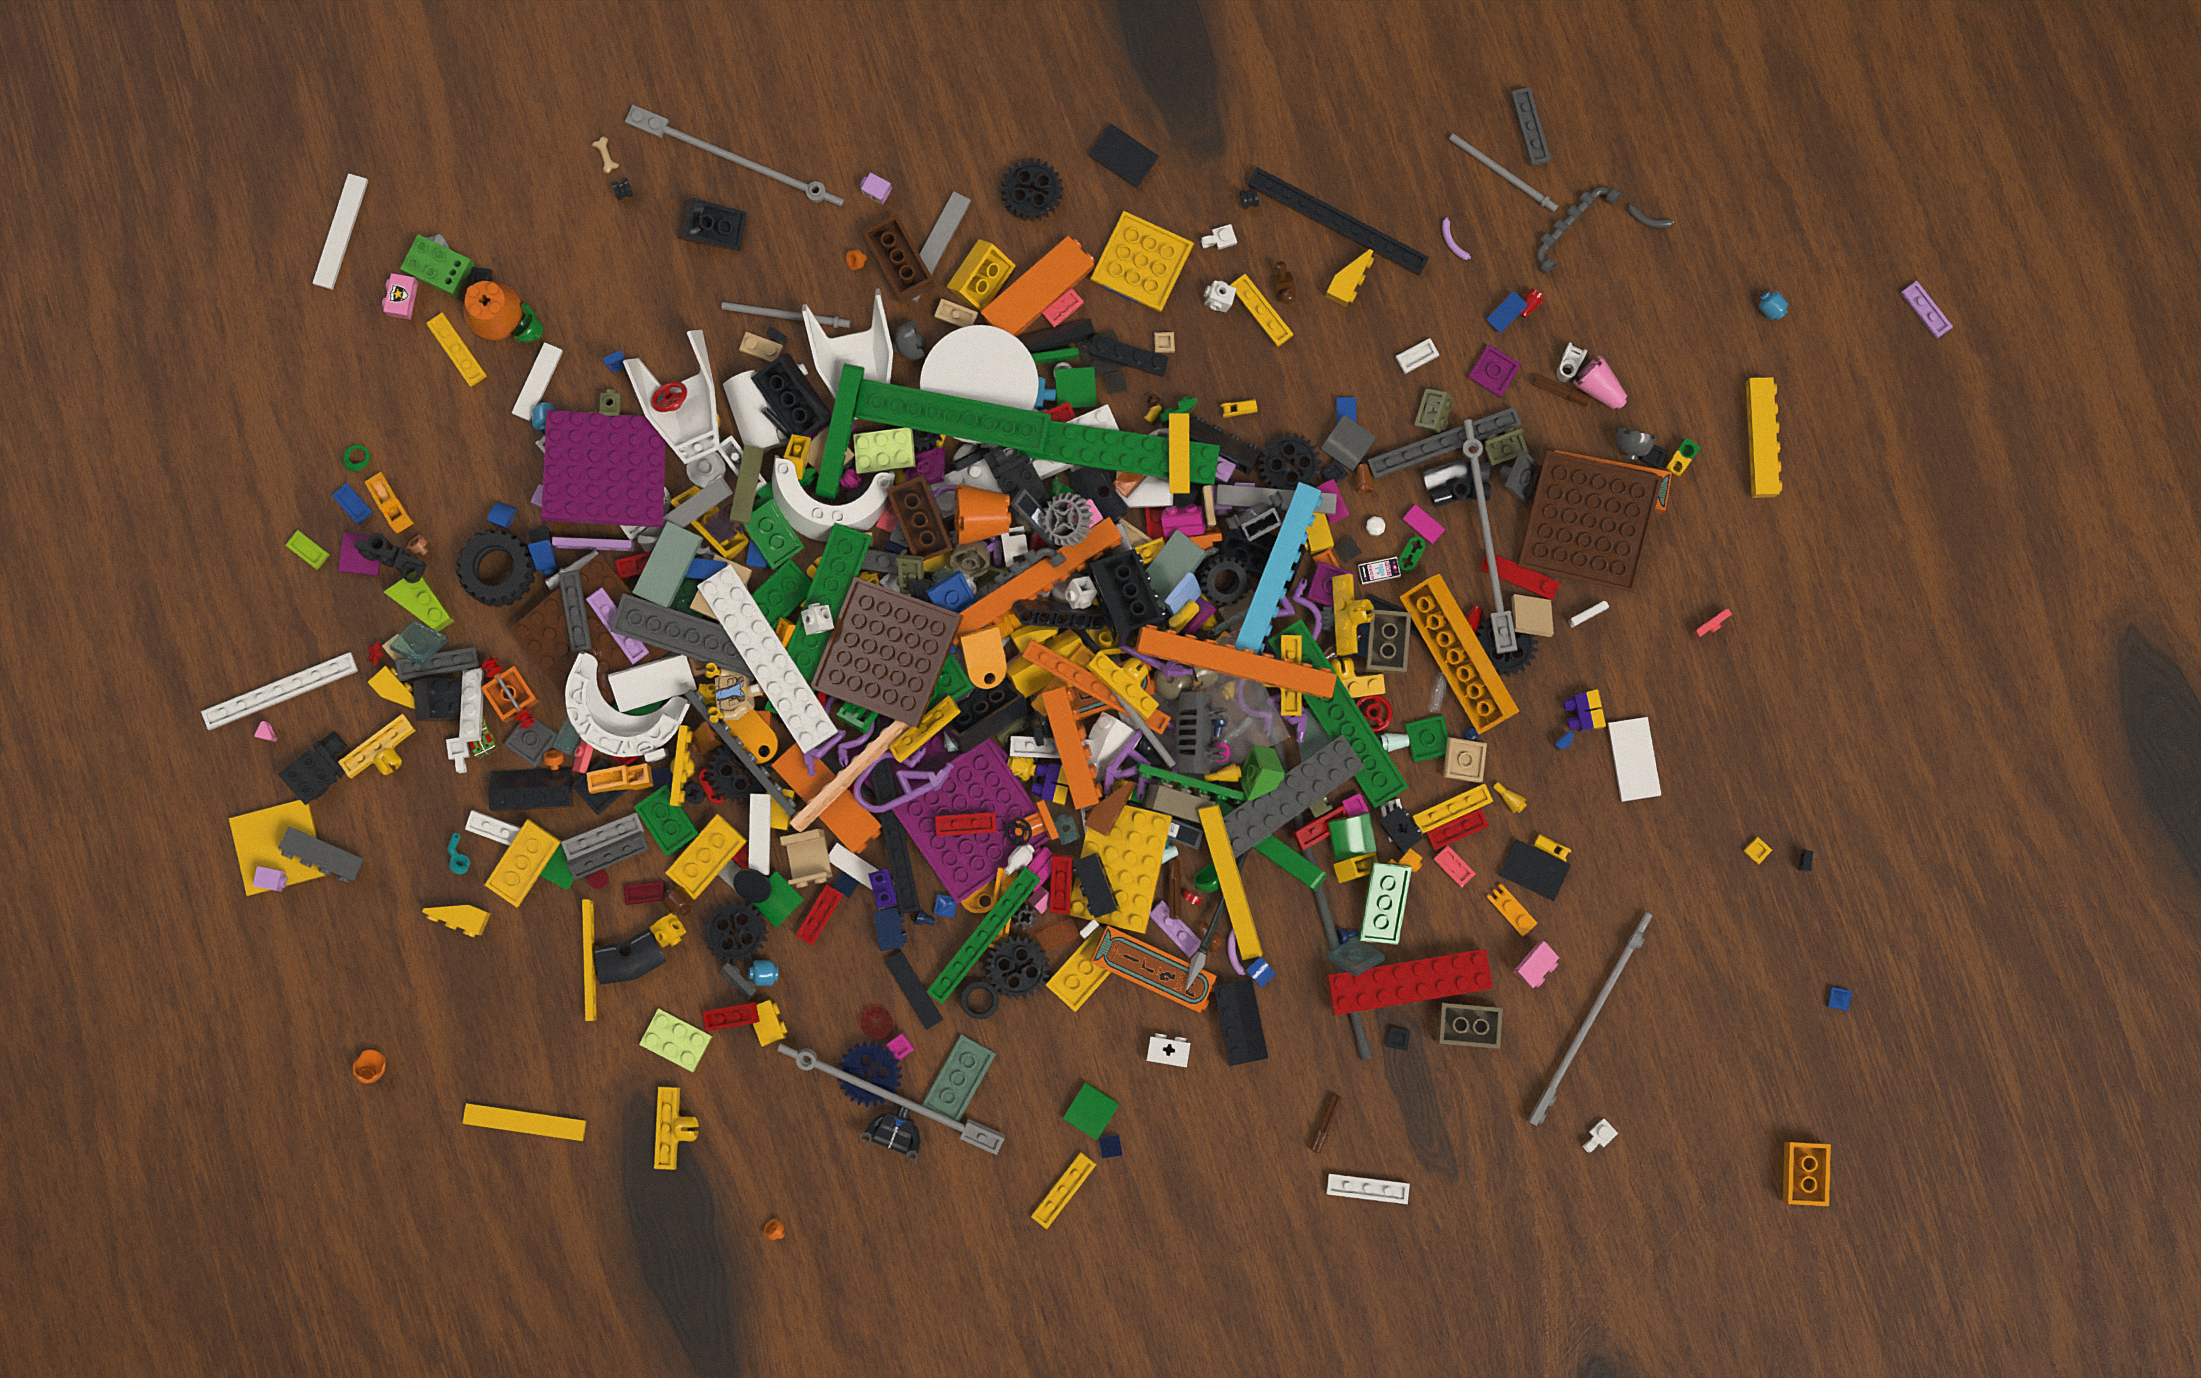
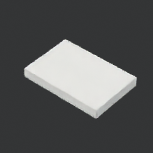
M1117 472L1116 492L1130 508L1173 506V494H1170L1169 479Z

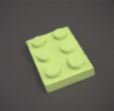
M899 428L853 435L857 474L916 467L912 429Z
M658 1009L639 1045L694 1072L712 1036Z

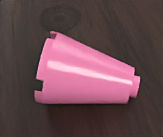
M1598 356L1599 360L1597 362L1593 359L1579 372L1578 376L1580 378L1578 381L1574 379L1573 384L1611 409H1620L1627 402V394L1606 360L1602 356Z

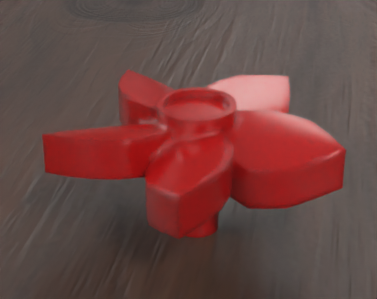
M376 642L373 647L368 646L370 656L366 661H373L375 666L378 665V657L382 658L384 656V653L381 651L382 646L380 642Z

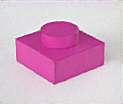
M1360 793L1342 801L1349 817L1369 811Z
M901 1033L886 1045L897 1061L915 1049L904 1033Z

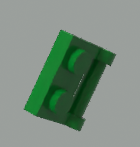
M845 702L836 715L838 719L857 728L863 734H867L871 724L879 714L871 711L864 722H861L859 720L867 709Z

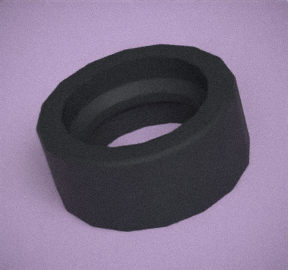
M972 982L962 992V1008L972 1018L980 1020L989 1018L998 1008V992L987 982ZM975 989H985L992 997L991 1006L985 1012H975L969 1006V995Z

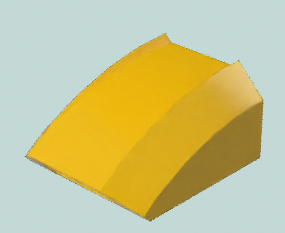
M1030 625L1010 633V638L1018 652L1022 655L1031 639L1042 645L1057 636L1059 627Z

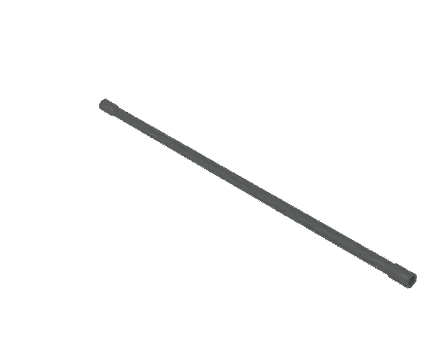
M1253 681L1262 711L1273 714L1272 708L1266 701L1268 697L1267 687H1264L1262 683ZM1273 715L1272 731L1269 737L1286 774L1290 770ZM1302 812L1293 818L1296 829L1305 825ZM1310 846L1302 850L1304 858L1317 866L1312 847ZM1321 884L1317 891H1314L1337 973L1347 972L1324 888ZM1349 1013L1361 1060L1373 1058L1360 1013Z

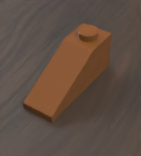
M707 721L703 722L696 729L692 736L693 741L691 742L694 751H699L702 755L724 744L720 735Z
M1129 781L1094 806L1093 809H1089L1084 818L1087 820L1084 825L1104 836H1109L1137 783Z

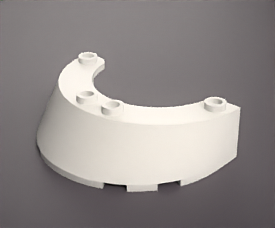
M775 455L772 491L776 504L791 527L808 538L828 542L834 523L859 532H866L878 521L887 506L889 496L886 489L893 485L895 473L889 471V473L880 472L876 474L867 491L851 503L836 506L827 505L814 500L803 490L792 461Z
M581 651L569 674L565 696L569 719L585 742L603 753L619 757H630L654 751L675 734L683 721L691 701L675 696L662 708L651 714L633 716L621 713L612 708L599 691L597 685L598 662L596 658L589 653Z

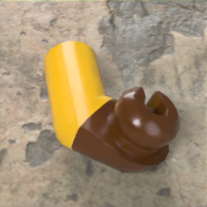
M1150 394L1147 397L1150 411L1144 417V420L1149 424H1152L1162 411L1160 398L1155 394Z

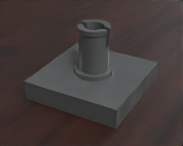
M1520 451L1513 468L1506 465L1503 466L1500 476L1507 479L1504 487L1520 502L1527 503L1542 467L1528 453Z

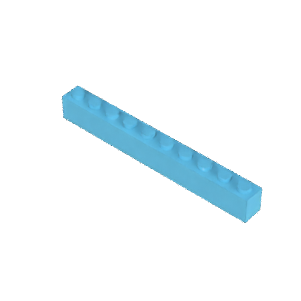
M1301 482L1298 483L1235 643V650L1243 651V649H1250L1255 651V655L1262 654L1265 646L1262 643L1264 636L1268 637L1272 629V625H1269L1272 617L1276 618L1280 608L1276 606L1279 599L1283 600L1287 590L1283 588L1286 580L1290 582L1294 570H1291L1293 562L1297 563L1301 552L1298 551L1300 544H1305L1308 537L1305 531L1307 526L1312 527L1315 515L1312 513L1315 507L1319 509L1323 497L1319 496L1321 490Z

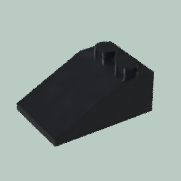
M690 198L684 202L678 239L740 251L747 212Z

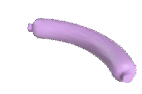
M1445 218L1442 221V232L1448 247L1458 257L1464 260L1470 259L1469 253L1462 250L1454 242L1450 232V221L1448 218Z
M1232 928L1227 945L1229 960L1235 971L1239 975H1244L1245 969L1240 964L1236 955V936Z

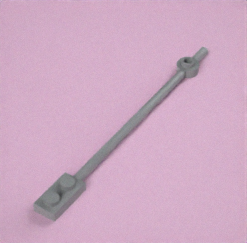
M632 105L625 120L627 125L662 139L664 133L805 191L808 199L812 202L817 203L824 199L838 206H843L844 199L826 192L824 185L820 182L814 181L808 185L669 127L668 119L635 105ZM818 188V193L815 194L812 192L813 189Z
M1469 419L1464 421L1467 441L1463 445L1462 452L1471 461L1496 613H1491L1490 617L1496 653L1517 651L1511 611L1504 612L1478 457L1483 451V446L1479 440L1475 439L1472 420ZM1469 448H1475L1476 452H1469Z
M1645 912L1637 928L1631 934L1626 948L1548 1087L1546 1086L1527 1120L1528 1123L1537 1126L1538 1123L1542 1124L1547 1114L1544 1112L1548 1106L1551 1107L1555 1102L1557 1096L1554 1094L1563 1075L1635 948L1639 949L1645 940L1642 938L1643 932L1653 916L1650 913Z
M781 1043L777 1051L796 1059L797 1066L802 1070H811L815 1067L956 1129L962 1132L961 1140L997 1155L1005 1139L1004 1134L968 1119L966 1125L819 1061L817 1060L816 1053L811 1049L805 1048L797 1051Z

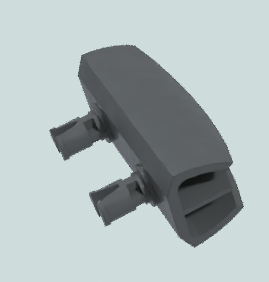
M1180 692L1175 742L1178 773L1209 775L1210 760L1226 759V756L1218 755V753L1227 752L1225 747L1210 748L1211 719L1226 720L1228 716L1219 715V713L1227 712V707H1212V694Z

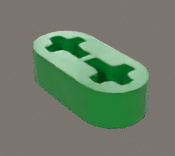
M1416 536L1409 540L1398 560L1401 571L1410 572L1415 568L1426 547L1424 539ZM1420 542L1419 546L1421 549H1417L1415 553H1412L1413 545L1411 543ZM1410 555L1412 557V559L1410 560V564H1412V566L1408 565L1407 568H1405L1403 566L1404 562H1402V559L1406 560Z

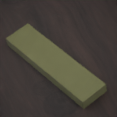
M744 446L729 521L749 525L764 448Z

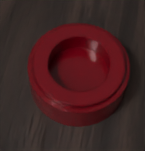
M604 870L596 871L588 876L589 885L595 889H603L609 882V876Z

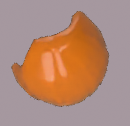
M364 1050L353 1064L354 1077L364 1084L376 1082L385 1072L386 1057L377 1050Z

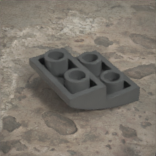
M1344 415L1321 447V450L1353 472L1375 441L1376 436Z

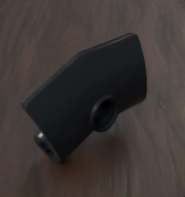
M1455 461L1423 473L1424 482L1434 508L1464 499L1477 500L1471 462ZM1479 462L1485 501H1489L1491 496V484L1489 483L1490 463ZM1457 486L1464 489L1465 493L1463 495L1456 492L1455 488Z
M1083 467L1069 473L1075 494L1080 495L1081 498L1086 500L1091 499L1104 518L1100 522L1110 517L1114 523L1130 511L1131 508L1112 486L1107 470ZM1104 487L1109 489V494L1106 497L1101 495V490Z
M649 928L624 942L595 946L596 966L601 985L636 980L667 962ZM628 945L631 948V953L625 957L622 954V948Z

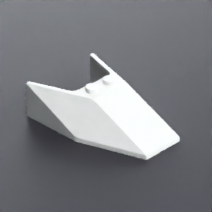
M880 288L875 291L872 327L863 332L829 338L807 304L802 306L815 367L835 400L844 363L864 367L863 379L890 384L893 348Z
M702 330L687 332L701 370L698 375L681 382L687 387V397L676 411L658 412L654 410L651 405V398L654 392L662 385L639 358L623 361L646 418L684 464L720 449L715 389ZM678 387L670 388V391L673 393L682 392ZM664 392L658 397L657 404L663 399Z

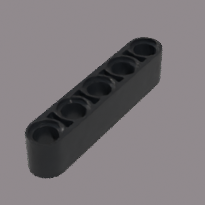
M1018 600L1012 606L1013 614L1024 625L1100 630L1106 625L1102 612L1095 605H1090L1083 609H1072L1070 603Z

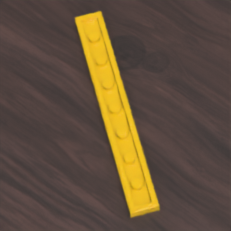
M1219 804L1199 808V815L1242 959L1260 957L1263 955Z

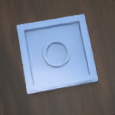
M1187 572L1165 600L1171 617L1188 600L1195 602L1202 594L1195 576L1190 572Z

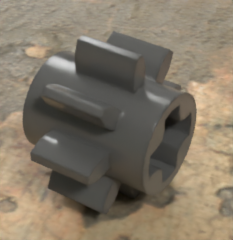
M1323 607V611H1320L1322 616L1320 620L1322 622L1321 629L1333 632L1335 627L1333 607Z
M1026 905L1023 911L1018 908L1019 915H1013L1014 918L1019 920L1015 925L1019 926L1022 924L1024 931L1028 925L1034 928L1032 922L1038 920V918L1033 917L1036 910L1028 911V905ZM1022 913L1031 915L1029 923L1020 921Z

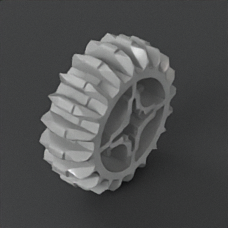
M1068 492L1067 494L1061 493L1059 496H1054L1053 501L1047 502L1049 508L1043 509L1046 512V516H1042V519H1045V523L1042 526L1047 527L1044 533L1049 535L1048 539L1054 541L1056 545L1068 547L1069 545L1076 546V543H1083L1082 538H1088L1086 532L1092 531L1089 525L1094 523L1093 520H1090V517L1094 514L1089 512L1091 506L1086 504V499L1081 498L1078 494L1074 495ZM1067 504L1073 505L1071 508H1068L1067 510L1062 509ZM1068 529L1073 530L1071 534L1063 535L1064 531H1068Z

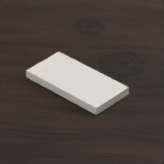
M680 654L608 675L620 712L687 693L690 689L693 691L697 690L688 659Z
M1648 717L1608 723L1621 802L1661 796Z

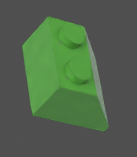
M1258 745L1252 746L1241 769L1242 777L1239 778L1247 800L1252 801L1277 789L1280 781L1283 780L1285 772L1275 749Z

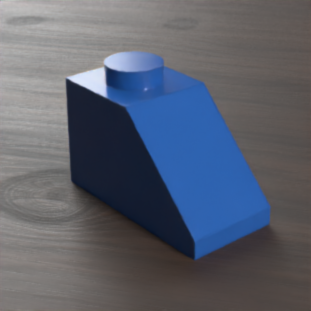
M548 540L528 544L535 568L540 574L550 575L555 573L554 570L559 569L555 547Z

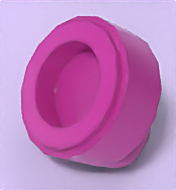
M847 469L841 477L840 483L843 487L852 490L859 487L862 483V477L860 474H857V471Z
M1218 742L1212 746V748L1225 747L1227 751L1218 753V755L1226 756L1225 760L1215 761L1225 762L1230 758L1231 749L1226 743Z

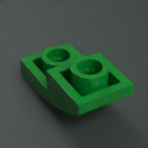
M1183 397L1177 402L1178 410L1174 408L1164 410L1160 414L1161 425L1169 423V414L1189 413L1197 406V397Z

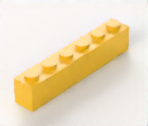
M1774 377L1749 378L1746 381L1752 498L1776 497L1782 491V481L1779 480L1781 461L1778 460L1780 442L1777 441L1779 423L1776 422L1775 415L1778 413V403L1775 402L1774 396L1777 394V384L1774 383Z

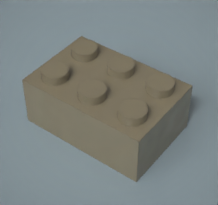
M1371 610L1369 614L1374 613V618L1368 623L1365 672L1405 675L1408 663L1411 613Z
M1156 781L1155 784H1148L1142 807L1202 824L1198 811L1199 808L1215 805V802L1209 800V796L1193 793L1191 795L1192 791L1177 787L1172 789L1173 785Z
M1440 1003L1437 1044L1500 1049L1503 1008Z

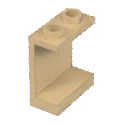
M815 829L780 837L781 845L786 846L793 879L788 881L789 885H796V888L808 886L807 882L815 881V884L827 882L826 878L833 877L824 830Z

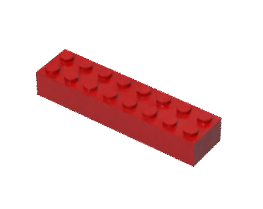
M1486 949L1325 976L1332 1016L1493 989Z

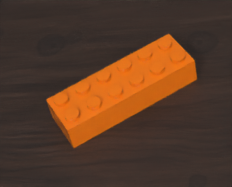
M1068 683L1045 689L1041 694L1075 809L1098 804L1103 795V788L1101 783H1097L1098 771L1095 763L1092 764L1090 760L1092 756L1091 747L1089 744L1086 745L1084 740L1087 734L1084 725L1080 726L1079 723L1081 718L1079 707L1074 706L1073 703L1075 698L1073 687H1069Z

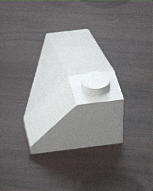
M1105 712L1101 713L1088 737L1091 740L1092 751L1090 760L1092 764L1095 763L1098 771L1097 783L1103 779L1105 775L1104 769L1113 762L1136 732Z

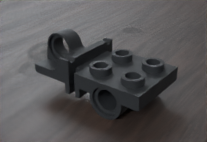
M999 446L983 455L994 478L997 480L1001 477L997 483L1002 493L1009 494L1010 503L1020 489H1026L1039 505L1051 499L1033 464L1027 465V463L1031 462L1028 454L1009 463L1002 447ZM1010 504L1014 516H1019L1020 514Z
M379 533L369 536L367 542L357 539L354 545L359 550V554L363 555V558L370 561L377 559L388 567L393 568L395 566L408 583L418 582L427 566L424 561L404 553V548L396 545L393 546ZM410 569L417 570V575L413 579L407 578Z
M335 731L331 732L323 740L313 744L314 753L309 749L278 774L304 805L321 797L332 783H336V775L341 779L345 774L333 757L345 749L347 744Z

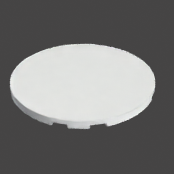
M986 325L963 327L942 338L928 354L920 379V390L1033 411L1036 404L1039 387L1038 372L1034 360L1023 343L1002 329ZM953 437L962 442L986 444L982 442Z

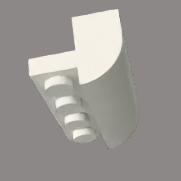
M751 370L730 378L723 383V387L744 446L764 448L763 454L773 448L788 446L790 440L761 413L762 409L767 407L776 415L751 379L758 372Z

